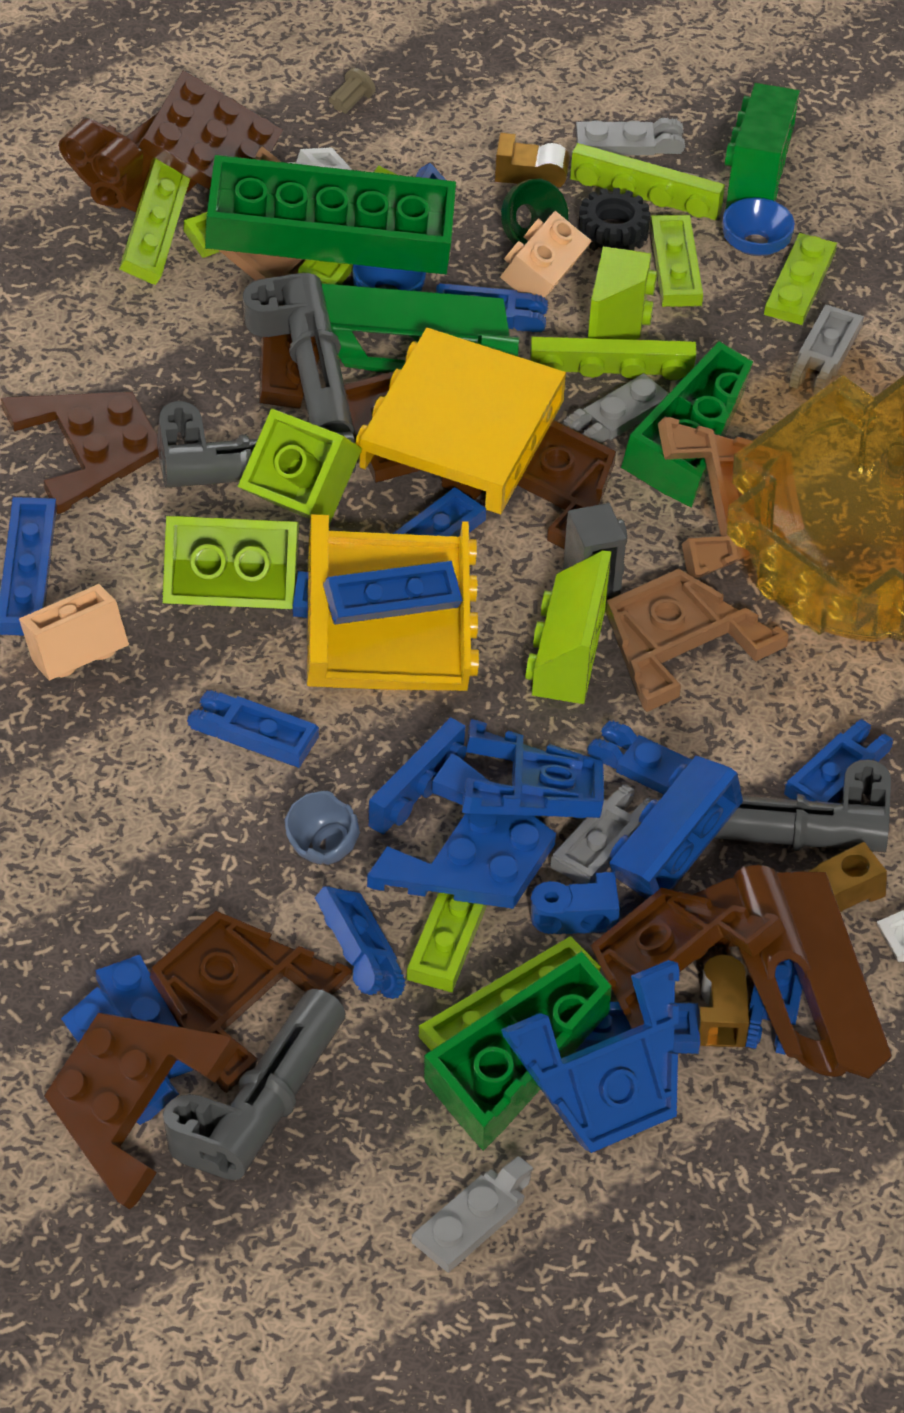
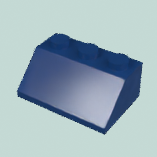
M697 755L688 766L684 763L681 764L671 775L667 784L670 788L659 801L653 799L644 808L639 817L641 824L630 837L628 835L622 836L610 853L612 860L609 864L612 872H615V877L646 900L661 887L672 890L743 802L738 773L732 768Z

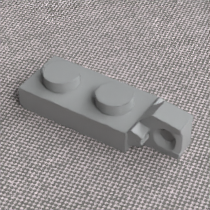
M518 1156L505 1165L499 1174L491 1169L484 1176L480 1175L412 1234V1244L449 1273L518 1212V1207L524 1202L525 1197L520 1191L529 1184L533 1167Z

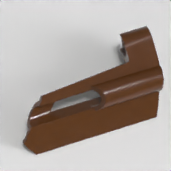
M158 113L127 136L117 132L116 128L111 125L107 127L95 120L86 118L80 121L59 141L58 146L62 157L77 175L91 187V197L97 204L117 209L124 207L135 213L137 212L153 156L138 147ZM190 179L186 194L197 184L195 181Z
M750 865L737 870L734 878L726 879L693 894L710 899L713 906L728 909L732 905L747 908L750 915L764 917L766 913H770L780 917L786 931L753 958L741 948L739 950L783 1050L788 1057L797 1059L806 1068L825 1076L838 1077L844 1075L847 1071L867 1079L871 1078L891 1059L890 1048L826 872H776L768 866ZM723 937L712 947L726 944L730 948L736 945ZM789 959L793 961L820 1040L807 1038L794 1030L775 978L776 967L779 962Z

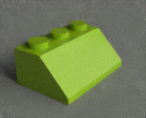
M166 516L162 603L293 609L298 561L299 522Z
M602 550L557 573L553 591H544L541 616L546 617L545 622L537 621L533 647L539 648L538 654H529L525 679L533 680L532 696L585 704L606 610L611 562L610 551Z

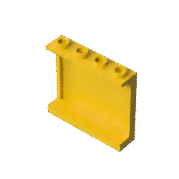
M426 328L419 341H413L409 346L403 368L394 371L386 396H380L376 401L369 425H362L358 432L355 444L362 448L360 468L366 470L373 456L377 455L486 491V510L501 515L564 401L566 372Z
M311 514L308 544L307 686L380 690L467 691L470 676H477L479 668V650L471 649V639H477L478 612H470V602H476L478 580L476 575H470L469 565L476 564L477 540L469 539V522L462 521L460 537L329 531V515ZM452 561L463 600L458 608L333 624L323 587L327 577Z

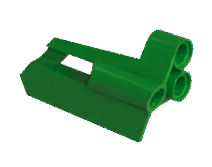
M322 284L332 332L338 336L341 344L338 356L345 367L389 373L396 369H402L405 364V360L368 357L352 331L410 336L418 342L425 329L430 328L518 357L519 337L509 335L504 298Z

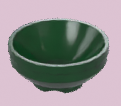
M529 179L512 187L507 193L501 209L503 229L509 240L514 245L518 241L525 245L528 240L524 238V235L538 218L545 223L554 211L568 221V207L563 194L555 185L543 179ZM521 205H525L531 212V222L526 228H522L516 219L517 210Z

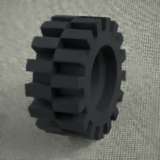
M607 188L600 189L599 196L592 192L589 194V199L584 198L582 200L579 210L578 230L592 241L589 248L593 251L600 247L602 253L603 246L634 251L635 247L640 249L644 245V241L648 239L650 223L648 203L643 204V198L639 195L633 199V192L629 190L625 194H620V188H613V193H608ZM616 219L625 223L611 224L603 220Z

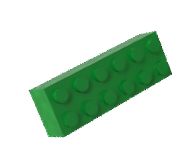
M215 155L206 219L205 249L447 275L452 240L456 181Z

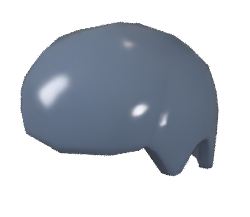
M330 791L305 794L291 805L284 819L286 835L294 850L305 860L317 865H330L342 860L353 850L360 835L358 819L351 806L340 801ZM326 838V850L320 848V844ZM311 841H312L313 848H309V845H310Z

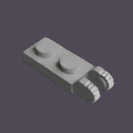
M660 118L654 123L640 121L576 122L577 143L619 155L682 154L684 148H686L685 140L682 138V133H684L683 124L673 118Z
M825 304L799 351L798 361L791 374L789 386L799 389L800 385L804 383L808 368L820 372L815 379L813 393L822 397L831 382L832 376L836 377L863 325L864 316Z
M643 373L586 408L577 409L573 414L567 416L562 424L577 432L592 425L591 428H588L586 431L584 430L583 435L598 443H602L607 439H614L642 422L669 393Z
M626 784L622 785L607 801L604 799L600 818L587 817L553 853L550 867L578 884L595 883L596 873L605 872L610 867L609 862L612 860L610 853L615 844L622 836L628 835L630 837L641 824L639 817L642 811L653 799L646 798L629 814L624 809L631 804L635 789Z

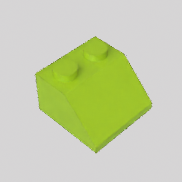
M603 246L591 298L588 338L636 340L640 338L642 325H651L654 302L647 301V295H654L657 271L650 270L651 253Z
M271 408L237 487L310 520L311 514L329 515L330 525L362 448L343 435Z

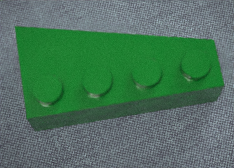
M755 83L751 96L744 95L741 111L738 112L736 127H733L731 142L728 143L725 157V166L731 167L725 210L736 201L746 198L776 200L796 120L800 90Z
M718 341L630 434L621 468L659 492L692 508L708 473L705 458L665 460L658 423L664 417L678 419L681 425L695 429L698 426L713 429L714 434L724 437L743 397L753 361Z
M582 951L425 1054V1083L461 1127L484 1151L541 1090L503 1037L501 1029L539 1013L549 1016L560 1057L564 1058L573 1054L609 1014L612 986Z

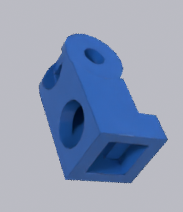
M615 872L596 873V883L569 884V886H565L559 882L547 881L537 885L531 894L530 919L532 925L537 930L547 934L607 932L619 922L620 908Z

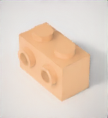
M554 211L545 223L538 218L524 235V238L528 240L525 245L520 241L514 245L504 258L509 265L500 278L517 290V292L542 295L543 298H546L577 262L592 241L559 213Z
M100 584L19 618L31 659L49 681L56 677L69 676L77 668L92 661L107 659L114 655L117 650L129 645L117 602Z

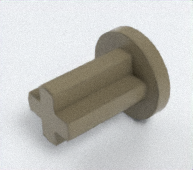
M351 68L345 74L346 82L329 98V103L334 105V109L339 112L342 111L346 114L363 96L370 98L375 93V84L370 76L358 68Z

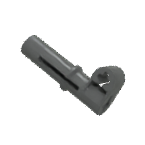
M298 273L251 282L243 292L244 319L247 330L259 337L291 334L292 343L290 344L289 353L292 360L298 365L310 423L335 433L349 431L354 433L353 421L338 359L341 344L338 336L332 332L320 278L311 273ZM315 336L325 388H321L311 337Z
M175 401L167 404L160 412L157 447L165 488L240 482L258 439H249L247 434H242L233 441L206 443L199 410L194 405L185 401ZM352 431L336 432L355 443ZM178 432L184 438V444L176 445Z
M859 760L852 763L845 773L841 803L808 801L803 794H797L796 800L742 795V804L713 839L793 845V851H799L804 846L848 850L865 842L872 852L886 853L890 818V772L884 765L874 760ZM863 794L869 795L870 805H861Z
M307 990L254 1070L245 1072L240 1078L238 1086L240 1091L230 1106L193 1094L180 1095L172 1099L163 1111L168 1151L172 1157L187 1166L225 1179H241L279 1120L290 1115L295 1109L296 1094L345 1020L346 1013L339 1000L323 990Z

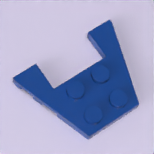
M473 719L470 720L466 752L513 761L512 786L467 778L463 793L462 813L600 818L604 803L603 761L551 744L547 746L546 751L523 744L524 735L508 730L504 738L486 732L487 723Z
M451 753L432 781V793L463 805V793L467 778L490 781L460 757ZM465 813L431 864L387 846L367 875V887L381 891L385 890V885L408 888V894L424 897L428 891L453 894L454 901L514 909L555 846L556 833L535 816Z
M668 960L631 975L644 1020L643 1025L564 1058L560 1057L549 1016L539 1013L501 1029L505 1040L578 1143L590 1153L677 1116L678 1054L674 1053V1025L679 1024V1006L675 1005V981H679L680 972L677 962Z

